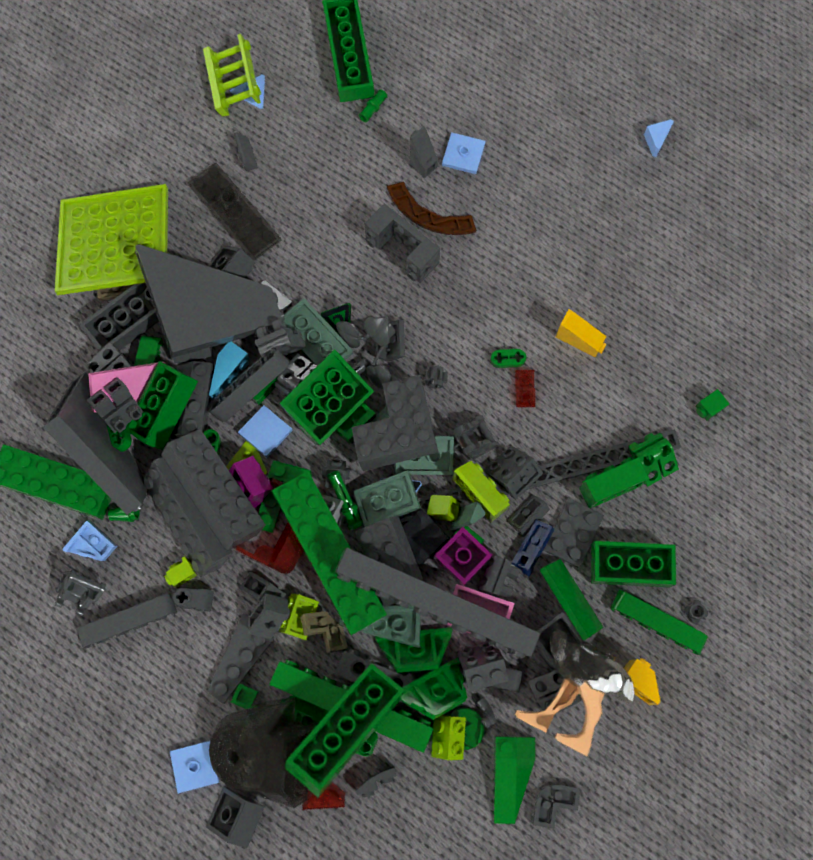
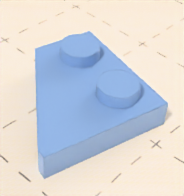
M87 520L62 550L95 560L106 561L117 548V545L91 521Z

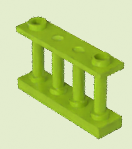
M241 34L237 35L239 45L219 53L214 52L209 46L203 48L215 110L222 117L229 115V105L252 97L257 104L261 103V90L256 82L250 55L251 45L248 39L245 40ZM241 52L242 60L222 68L219 67L221 59ZM242 67L245 68V75L225 83L222 82L224 74ZM248 82L249 90L229 98L225 97L226 90Z

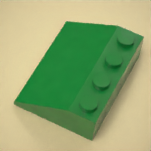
M334 349L279 404L315 445H321L374 390Z

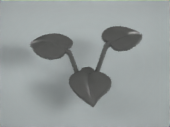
M368 317L364 321L367 334L359 336L357 327L349 322L340 321L336 323L339 336L349 347L358 348L360 340L370 336L381 346L372 365L367 367V374L374 385L383 389V383L392 381L390 372L384 366L377 365V360L383 349L395 334V329L388 322V317Z

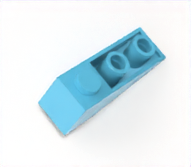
M232 341L228 342L217 355L209 392L212 400L228 384L236 380L238 372L241 369L244 370L249 364L250 358L248 353Z

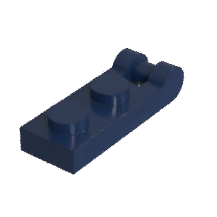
M535 520L511 563L521 569L520 571L524 575L530 576L537 560L555 530L553 526L539 520ZM524 558L528 559L526 564L522 563Z

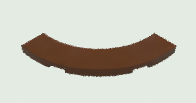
M404 181L387 186L389 195L396 207L409 220L420 227L446 235H465L477 232L472 215L448 217L437 215V213L421 207L406 188Z

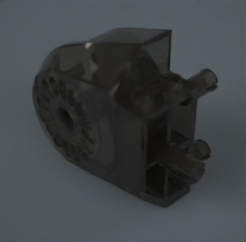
M296 697L265 701L247 709L235 711L219 721L213 732L209 745L212 768L218 778L233 789L295 808L308 800V788L285 769L286 760L319 723L313 721L308 725H303L300 721H294Z

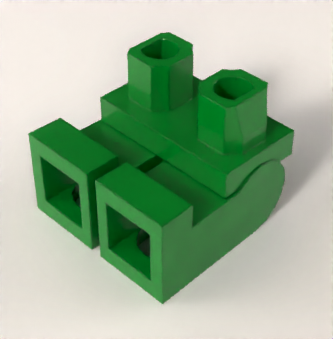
M650 433L645 436L644 442L640 444L634 442L629 445L632 458L636 459L639 457L647 475L650 473L655 475L644 483L647 487L661 480L662 476L666 477L679 470L673 447L661 433L657 435ZM669 464L671 467L665 470V465Z

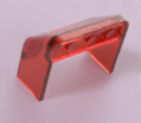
M275 478L270 480L271 486L274 488L284 484ZM287 522L274 549L267 545H262L252 554L236 546L233 551L274 571L288 574L294 570L303 552V548Z

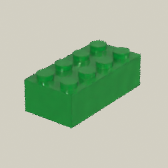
M159 361L137 403L143 411L142 417L128 423L130 434L147 445L163 450L198 381L182 371Z
M594 541L591 544V584L673 587L676 585V545Z

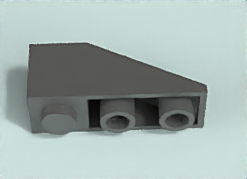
M423 126L421 129L415 130L410 136V165L423 178H426L437 168L438 159L427 130Z

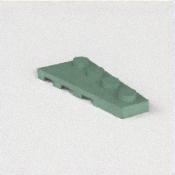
M383 606L387 615L359 631L420 648L421 615L413 612L414 607L412 606L408 608L402 606ZM340 618V626L346 628Z

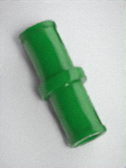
M379 89L376 95L368 100L367 106L359 113V118L363 122H368L370 117L379 111L380 105L388 97L387 93Z

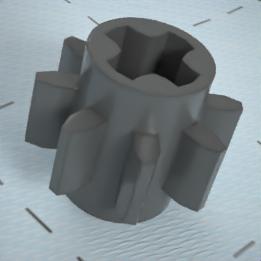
M432 366L429 368V371H425V383H429L430 388H442L443 383H447L448 372H443V367Z

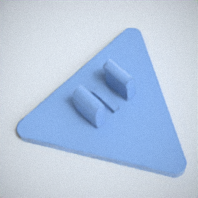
M264 75L256 77L257 85L261 90V103L257 104L252 97L244 99L259 109L263 108ZM248 82L231 89L230 92L236 95L249 90Z

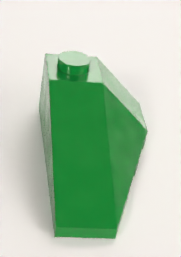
M494 736L495 824H515L535 762V737Z

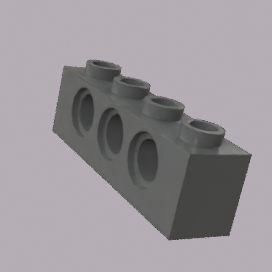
M352 649L349 652H343L335 671L336 675L355 682L361 674L358 675L354 672V666L357 663H363L366 670L372 663L390 679L398 678L402 680L403 687L417 680L416 676L406 673L405 676L397 673L390 665L384 668L379 665L380 661L368 657V660L360 658L361 653Z

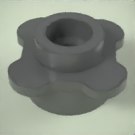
M694 600L692 605L684 608V613L690 616L691 622L694 624H698L700 619L708 616V610L705 609L699 600Z

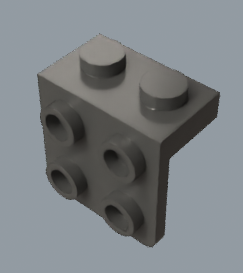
M484 642L480 646L473 648H464L457 653L469 692L509 681L504 658L500 650L488 645L489 642Z

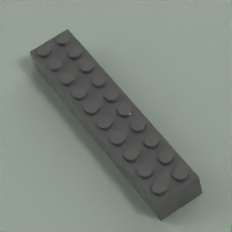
M349 548L344 549L334 573L338 574L337 578L347 583H350L351 580L355 581L358 588L369 591L371 588L376 591L375 595L389 600L391 597L395 599V604L404 608L412 606L415 613L422 616L430 614L433 616L432 620L445 625L450 623L452 624V629L461 633L471 632L470 637L485 642L487 639L489 640L488 645L502 650L507 648V653L524 659V656H532L541 634Z

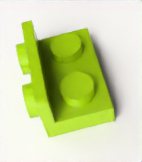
M291 593L287 598L290 614L288 619L284 620L281 624L279 632L307 640L308 636H304L300 616L306 613H315L319 601Z

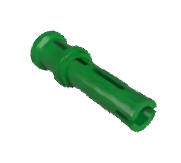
M334 471L330 473L328 478L338 499L344 501L341 513L345 515L348 529L353 530L362 526L363 520L357 511L358 506L352 502L340 472Z

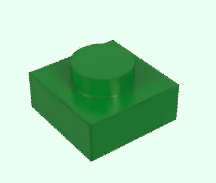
M239 683L231 703L250 711L259 692Z

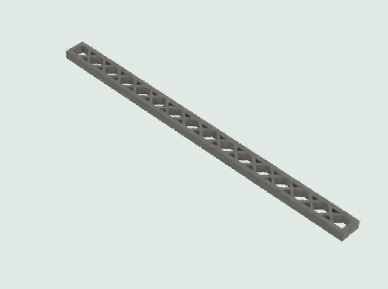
M675 429L661 433L663 437L672 436L674 442L673 450L681 448ZM644 438L540 465L539 468L547 476L543 481L537 479L528 489L599 471L611 465H620L621 461L632 458L631 455L625 453L629 445L634 442L640 444L644 442ZM611 451L620 454L617 461L607 458ZM592 456L602 459L599 466L589 463ZM574 461L584 464L580 471L571 468ZM555 466L566 469L562 476L552 473ZM492 478V480L495 482L497 486L499 482ZM460 487L432 494L454 497L457 501L461 502L459 508L473 503L471 500L465 501L460 498L463 492ZM495 487L499 493L503 492L505 495H510L507 490L502 491ZM431 495L418 498L421 508L416 510L415 514L424 509L422 506L425 501H430ZM415 514L413 516L402 515L404 518L400 519L401 524L409 522Z

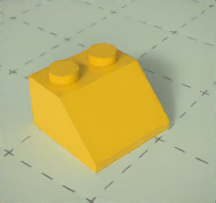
M642 658L640 660H629L620 673L621 678L624 677L626 681L629 679L630 682H633L634 694L648 705H659L661 701L655 671L650 668L651 664Z

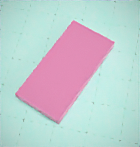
M158 362L88 373L90 397L102 390L110 398L104 387L116 378H119L127 386L130 394L138 403ZM115 386V387H113V389L111 390V392H113L115 389H117V388L120 387V386ZM103 398L97 399L96 402H95V404L98 403V402H99L100 400H102Z

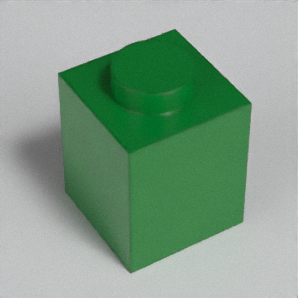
M717 389L702 399L695 407L697 408L698 415L708 421L729 405V402Z

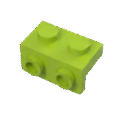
M441 715L434 719L431 757L444 760H463L465 717Z

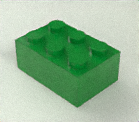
M631 457L621 461V464L617 467L611 465L603 469L604 472L599 475L593 473L585 477L586 480L582 481L583 484L579 490L588 508L591 509L641 487L649 477L639 457L633 460Z

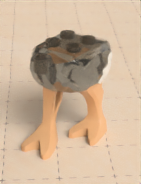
M555 628L550 636V651L558 672L564 677L561 687L545 710L539 712L516 710L515 716L546 733L554 715L559 710L571 705L576 696L580 694L586 711L582 731L576 735L556 733L554 738L588 757L594 728L602 715L601 702L604 694L613 693L619 701L624 700L626 703H632L634 698L633 681L622 666L615 662L616 657L606 652H596L597 647L588 642L582 641L581 644L567 642V634Z

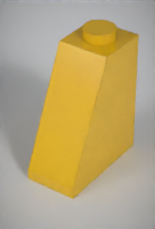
M568 309L555 337L593 357H596L598 352L602 354L606 343H604L606 335Z

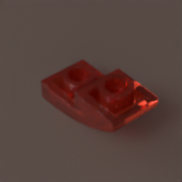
M515 370L516 407H535L534 370Z

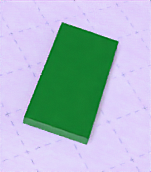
M561 559L540 569L541 574L583 641L604 628Z

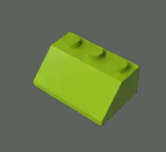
M469 461L454 471L453 481L473 503L477 501L480 503L486 513V519L492 523L509 508V499L503 492H498L495 488L497 486L491 478L487 479L484 476V471L478 463L474 464L472 461Z

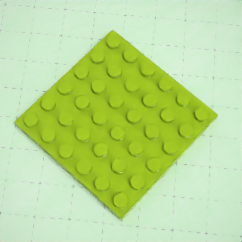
M162 184L61 200L55 293L57 295L146 283L135 253V246L140 244L167 253V185Z

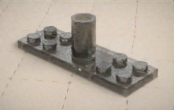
M216 162L187 182L193 192L253 261L282 241L281 237Z

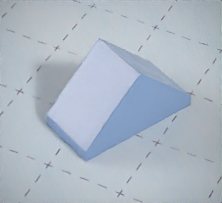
M670 119L647 126L644 137L652 156H657L672 127L673 120Z

